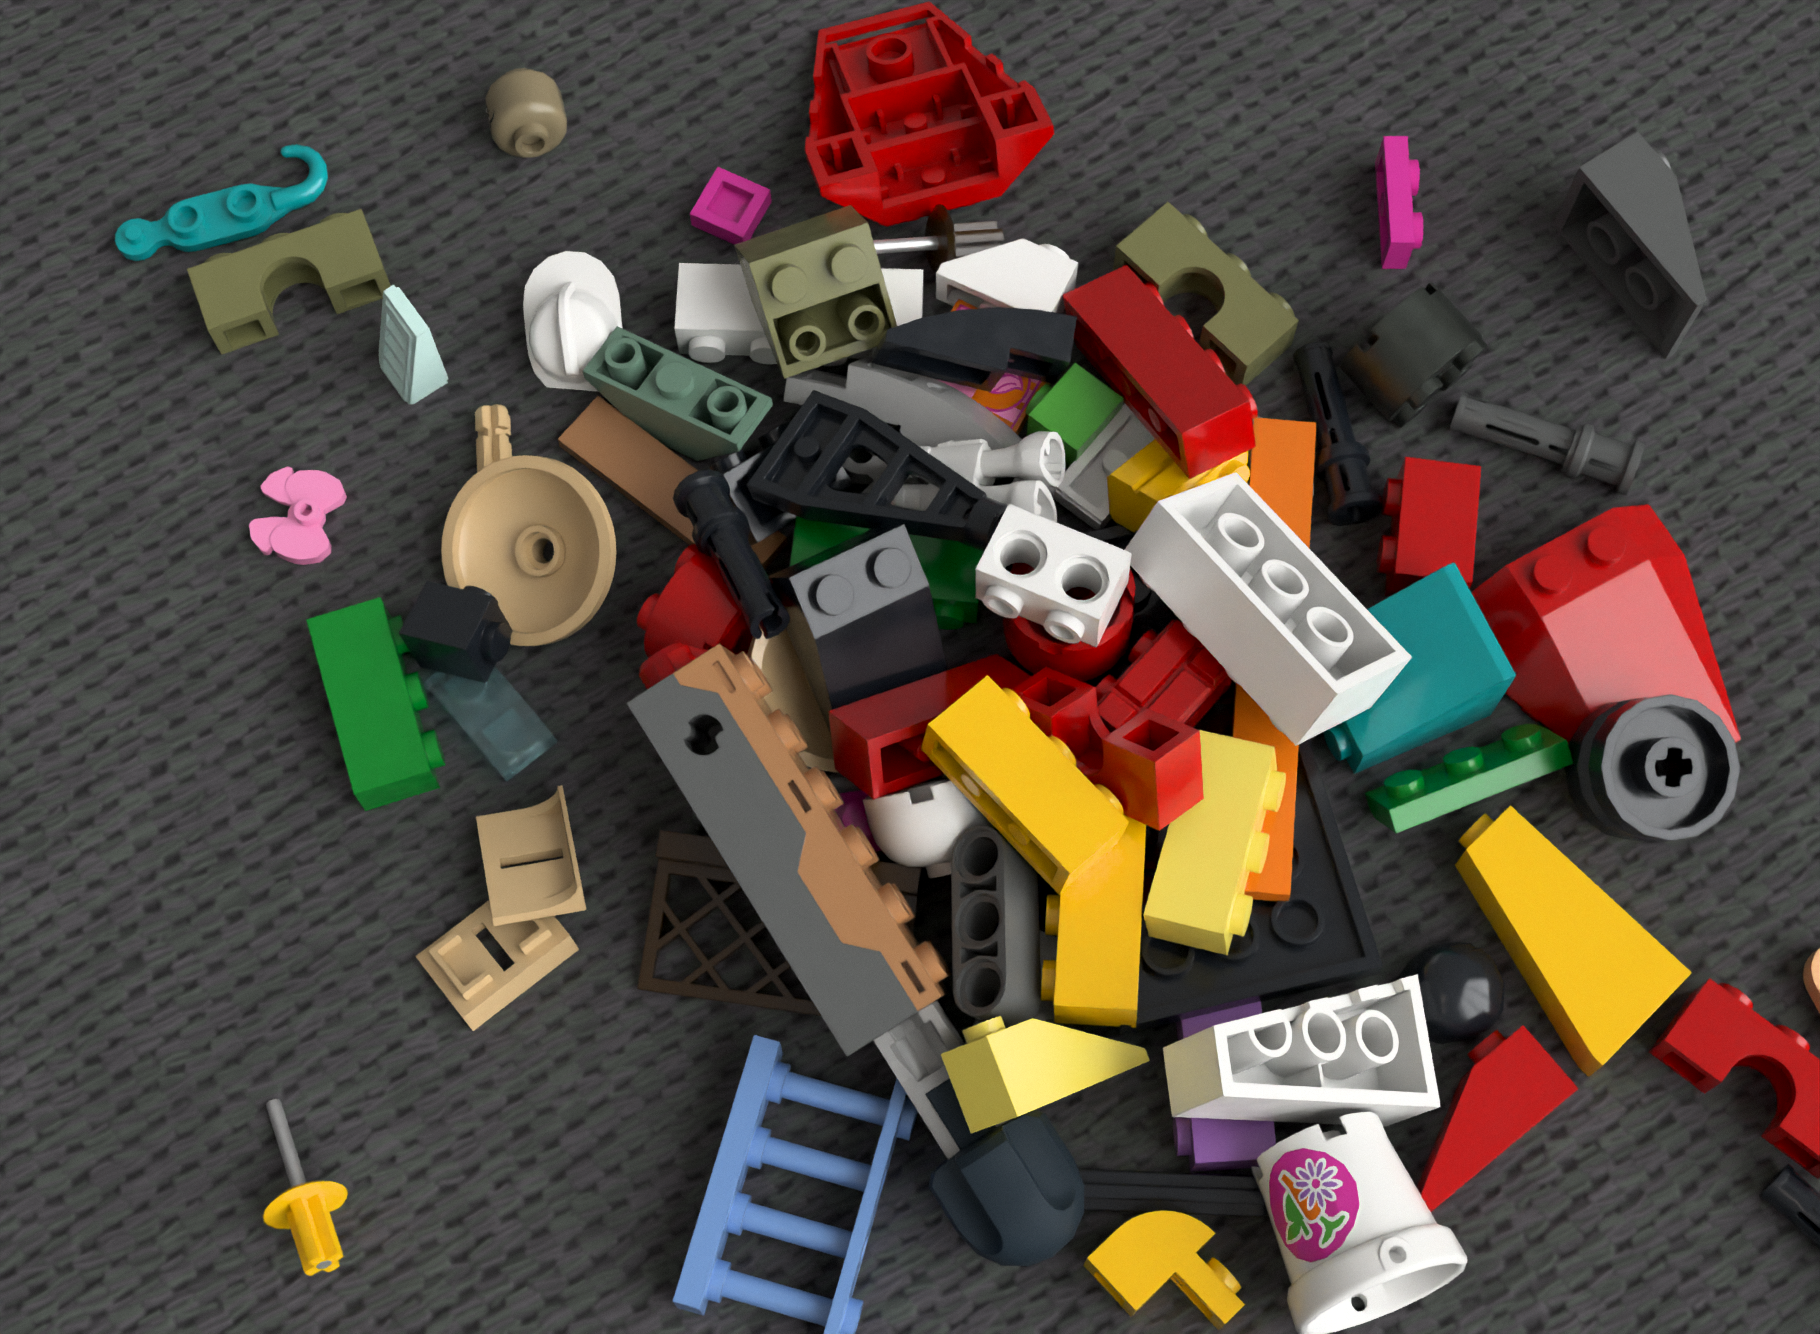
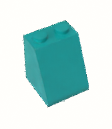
M1455 562L1440 568L1367 609L1412 658L1371 708L1323 732L1332 755L1338 761L1347 759L1354 774L1490 716L1516 677L1512 666Z

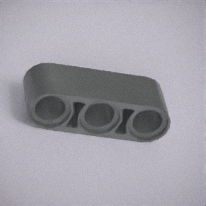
M975 826L966 830L958 838L951 858L953 994L955 1003L962 1012L983 1022L1001 1015L1005 1027L1008 1028L1035 1018L1040 1008L1041 972L1038 872L1000 832L989 826ZM998 924V927H997L995 933L993 934V931H994L996 925ZM1000 988V992H999V994H998L996 1000L994 1001L995 994H996V992L998 991V989Z

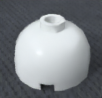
M946 775L941 776L940 779L918 783L874 800L870 796L863 799L868 826L878 847L889 859L906 867H926L928 878L951 874L953 848L958 838L966 830L975 826H989L994 829V826Z

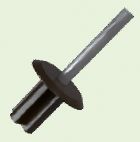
M938 204L933 208L928 217L925 237L873 240L877 254L926 250L929 265L936 274L941 263L999 246L1004 240L1002 228L998 229L997 221L953 224L946 207Z

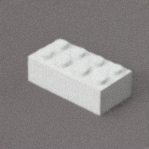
M1237 472L1158 501L1125 549L1132 553L1130 566L1139 574L1142 582L1163 600L1182 621L1185 629L1207 648L1225 668L1228 676L1250 695L1269 716L1272 724L1284 733L1295 746L1371 708L1412 658Z

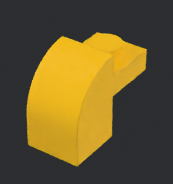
M1153 1211L1128 1220L1089 1255L1083 1265L1130 1316L1134 1315L1170 1279L1218 1330L1245 1305L1235 1295L1241 1289V1286L1231 1272L1217 1259L1212 1257L1205 1263L1197 1254L1210 1241L1215 1232L1203 1222L1184 1213Z

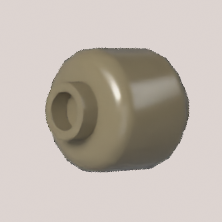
M520 68L506 72L491 84L485 98L486 112L491 136L499 149L512 156L532 158L549 153L562 142L567 132V118L561 91L551 77L543 72Z

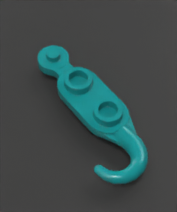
M298 144L284 146L281 148V155L283 157L299 158L308 164L309 174L300 184L286 188L260 186L252 183L241 184L184 199L173 204L158 221L151 222L137 218L124 222L115 234V243L124 257L133 261H141L151 257L160 247L167 245L184 252H194L256 236L266 231L273 223L289 212L307 206L322 194L328 180L327 164L322 156L311 147Z

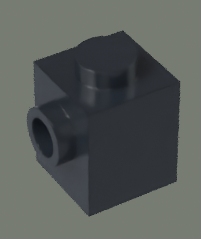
M426 581L399 635L420 667L487 683L496 663L501 661L507 654L513 630L499 608L497 599L489 592L475 586H465L463 589Z

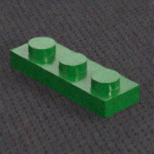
M1537 724L1514 726L1502 733L1501 740L1481 748H1459L1447 753L1443 757L1442 763L1425 770H1405L1392 774L1384 780V786L1366 792L1365 796L1374 818L1396 834L1573 764L1568 742L1561 736Z

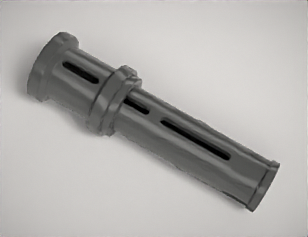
M1462 392L1449 429L1561 464V471L1565 472L1566 476L1575 479L1579 474L1615 485L1617 493L1627 495L1645 447V442L1639 440L1628 444L1594 432V426L1586 423L1583 426L1577 424L1574 430L1521 411L1469 396L1465 392Z

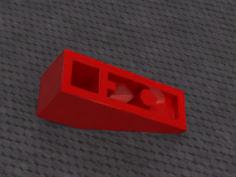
M1524 1025L1507 1039L1498 1029L1495 1030L1467 1054L1475 1065L1460 1079L1416 1187L1430 1212L1436 1209L1579 1089Z

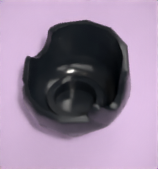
M1454 941L1432 945L1413 956L1397 977V980L1418 974L1429 1041L1445 1044L1473 1039L1482 1034V1032L1489 1031L1504 1010L1505 983L1497 964L1489 954L1481 948H1475L1472 943Z

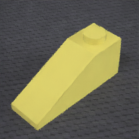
M1001 1015L962 1030L967 1044L941 1054L970 1133L1016 1118L1150 1061L1145 1048L1034 1018L1006 1028Z

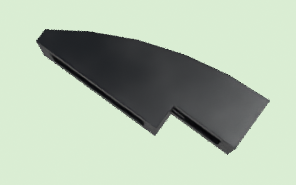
M1002 307L957 310L923 317L887 329L874 351L872 364L988 392L992 391L1005 372L1053 384L1070 363L1077 317L1037 309Z

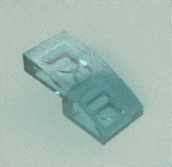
M494 667L487 683L438 671L423 682L432 696L462 728L474 746L506 782L557 743V740L496 667Z

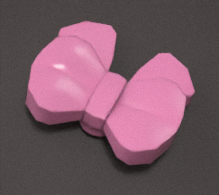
M287 466L271 473L260 486L262 493L280 504L289 506L288 517L254 519L249 523L251 540L264 555H270L274 550L278 557L294 564L321 563L331 554L332 547L322 527L326 522V514L342 506L346 501L347 496L343 485L339 479L319 470H300L294 473L293 469Z

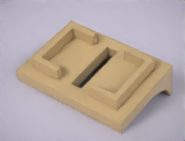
M563 785L558 786L556 793L551 798L538 805L476 817L493 926L586 910ZM563 856L562 859L501 869V867Z
M487 901L415 957L472 1031H474L573 955L579 948L555 916L493 926L490 901ZM484 928H487L515 963L506 971H503L476 937Z

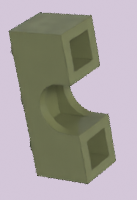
M1169 202L1164 204L1116 245L1113 271L1128 265L1144 284L1151 282L1156 287L1163 303L1174 295L1188 292L1202 295L1212 302L1218 313L1203 325L1199 345L1204 350L1210 348L1217 354L1225 374L1235 385L1242 383L1246 386L1292 345L1299 320L1295 317L1288 302L1276 293H1268L1251 277L1249 269L1239 257L1232 253L1225 254L1208 238L1204 227L1196 218L1189 214L1182 215Z
M362 209L350 213L329 215L316 225L292 233L271 235L260 244L234 253L213 255L205 260L204 263L187 269L207 330L221 355L279 335L273 317V306L278 295L289 286L298 283H313L327 291L337 314L383 299V291L391 287Z

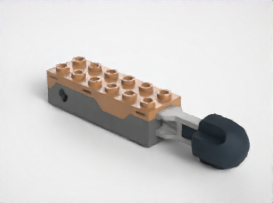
M676 642L658 651L640 666L639 678L646 691L627 702V705L845 1055L848 1057L874 1041L944 1152L947 1160L931 1173L928 1187L954 1229L977 1255L1002 1266H1031L1054 1257L1073 1239L1084 1214V1183L1076 1162L1045 1112L1033 1110L1016 1118L970 1133L941 1057L942 1053L965 1045L938 1002V999L949 993L942 980L952 975L931 940L928 942L924 941L920 945L906 924L916 916L896 884L888 882L882 886L870 866L880 859L859 826L855 828L851 824L845 827L834 809L844 804L829 777L823 770L819 771L816 766L808 769L799 753L808 748V745L788 714L784 715L779 708L772 712L764 697L773 692V689L753 658L749 659L744 651L735 655L720 643L712 649L706 650ZM722 725L723 731L715 737L719 748L714 753L706 755L704 748L712 742L708 731L712 727Z

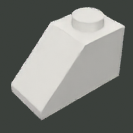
M1022 238L941 263L936 272V299L952 306L955 305L958 299H961L979 309L996 307L1037 309L1062 314L1065 308L1062 295L1075 289L1078 262L1070 259L1063 250L1050 244L1037 245Z

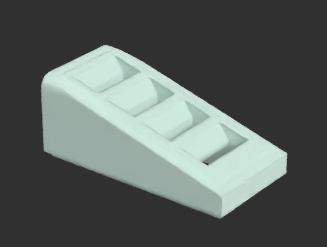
M392 285L383 291L379 364L402 399L408 404H415L447 384L448 376L429 327L402 290Z

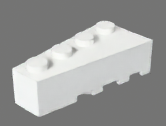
M1418 974L1379 986L1373 985L1357 989L1348 994L1332 998L1325 997L1288 1009H1278L1214 1025L1163 1047L1172 1117L1342 1124L1341 1116L1352 1113L1371 1112L1378 1115L1383 1126H1389L1441 1107Z

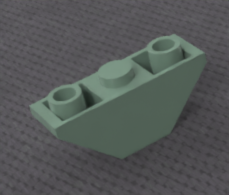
M618 326L582 371L584 378L624 416L628 417L663 445L696 461L739 452L773 406L771 397Z

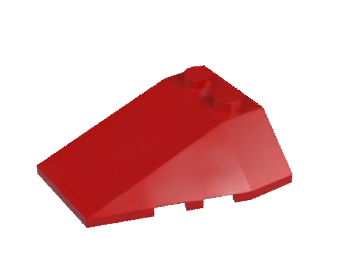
M930 1L818 31L813 73L814 96L813 100H810L809 107L810 130L809 137H806L805 141L806 160L822 197L843 207L851 205L860 215L888 227L929 216L933 208L938 204L945 206L947 210L1002 196L1054 135L1053 123L1036 89L1025 80L1017 83L1007 75L1003 69V62L993 53L984 56L972 46L971 35ZM929 17L925 19L926 23L839 46L836 42L827 44Z
M1649 504L1611 508L1505 565L1471 592L1516 674L1505 694L1520 705L1521 710L1534 721L1541 722L1550 731L1566 739L1568 745L1583 719L1606 703L1668 694L1698 700L1722 719L1735 743L1741 740L1685 555Z

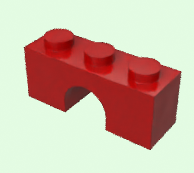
M1048 667L1043 668L1011 689L1026 704L1033 723L1047 737L1055 736L1066 744L1076 759V767L1094 786L1096 784L1103 785L1116 796L1122 805L1124 815L1160 831L1204 799L1200 730L1146 709L1111 733L1104 725L1098 712L1096 687Z
M1709 978L1691 993L1649 1053L1704 1094L1722 1083L1732 1067L1744 1066L1762 1073L1774 1087L1777 1096V1110L1773 1120L1761 1137L1819 1179L1820 1059L1809 1052L1810 1045L1800 1034L1783 1025L1777 1024L1774 1026L1752 1010L1754 1007L1752 1001L1739 989L1726 983L1717 984Z

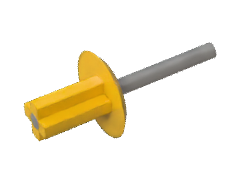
M273 1099L266 1103V1108L291 1188L279 1194L267 1206L263 1214V1221L266 1225L275 1229H291L303 1271L306 1275L312 1276L321 1270L329 1273L340 1266L338 1260L344 1257L330 1212L344 1204L348 1192L342 1184L324 1180L306 1182L280 1099Z

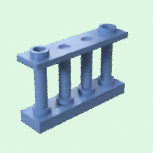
M754 1035L672 1302L679 1309L704 1316L709 1300L720 1303L722 1298L725 1297L825 1326L823 1334H855L864 1301L853 1298L852 1295L896 1140L897 1138L910 1140L918 1111L897 1078L891 1099L889 1100L790 1072V1064L781 1062L783 1052L780 1042ZM782 1098L883 1126L872 1165L771 1137V1129L761 1127L768 1102L780 1104ZM764 1163L864 1192L853 1232L751 1203L752 1196L741 1193L748 1168L761 1169ZM743 1230H747L844 1258L834 1298L830 1299L731 1270L732 1263L721 1260L729 1233L740 1236Z

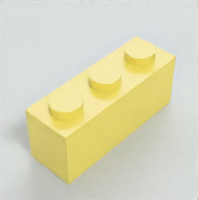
M1200 730L1204 799L1169 824L1143 916L1149 937L1228 955L1233 934L1244 936L1248 927L1253 897L1244 895L1249 872L1260 874L1263 870L1270 836L1267 833H1262L1261 829L1266 811L1278 812L1285 788L1286 773L1277 771L1275 746Z

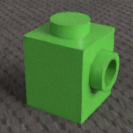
M1074 363L1054 387L1045 384L1029 402L1025 411L1028 415L1027 436L1038 431L1057 432L1061 436L1064 445L1065 467L1068 469L1122 409L1124 398L1077 363Z

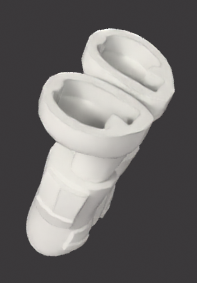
M1038 431L1024 437L1018 444L991 450L988 442L984 439L951 440L940 443L937 447L921 446L923 450L984 491L988 498L1007 505L1012 504L1057 523L1056 506L1047 488L1059 487L1065 475V450L1061 436L1057 432ZM909 475L891 504L911 510L926 511L940 489L915 475ZM995 477H1013L1024 480L1007 485L992 486L995 482ZM970 512L966 515V520L968 519Z

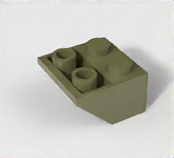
M851 205L734 245L751 301L784 379L877 347L887 329L897 326L869 224Z

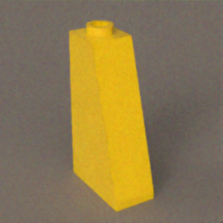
M1511 805L1495 821L1485 813L1459 839L1458 842L1466 850L1455 866L1578 1068L1589 1077L1619 1050L1692 972Z

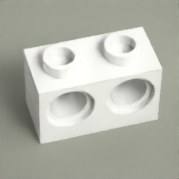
M1008 504L975 569L976 598L982 600L988 609L1006 618L1021 616L1043 625L1050 635L1061 641L1072 644L1082 641L1097 648L1128 584L1132 553ZM1013 563H1026L1035 570L1025 575H1016L1008 572L1005 568ZM1075 587H1084L1090 589L1096 595L1087 600H1076L1065 592Z

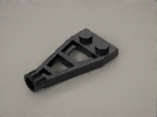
M815 390L811 392L747 483L754 500L805 520L868 529L904 524L910 535L959 541L983 552L1008 506L988 498L984 491L868 410ZM855 448L868 450L887 465L868 493L856 494L836 491L828 487ZM909 475H915L940 489L926 511L911 510L891 504ZM970 512L968 519L966 520L965 517Z

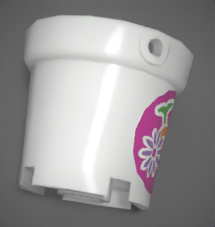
M1361 1112L1341 1116L1340 1120L1347 1133L1341 1135L1336 1130L1322 1133L1319 1124L1306 1128L1263 1152L1256 1159L1259 1167H1252V1173L1263 1196L1291 1282V1286L1288 1289L1287 1302L1296 1331L1299 1334L1333 1333L1379 1318L1424 1298L1448 1284L1465 1269L1467 1256L1450 1228L1436 1223L1389 1141L1377 1114ZM1351 1298H1361L1365 1305L1364 1310L1356 1311L1351 1304Z

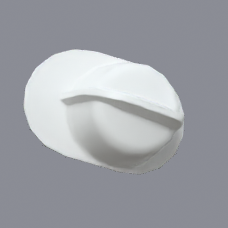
M565 251L546 258L533 270L525 285L523 311L528 356L534 373L546 387L598 391L584 378L582 371L617 326L623 329L620 296L614 276L602 261L585 252Z

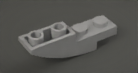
M866 356L849 364L847 376L811 369L786 378L783 401L803 405L813 390L868 410L895 430H897V425H900V433L919 447H937L938 444L951 440L984 439L988 442L991 450L1018 444L1022 440L997 416L961 391L935 378L872 364L873 357ZM995 477V480L1011 479V477Z

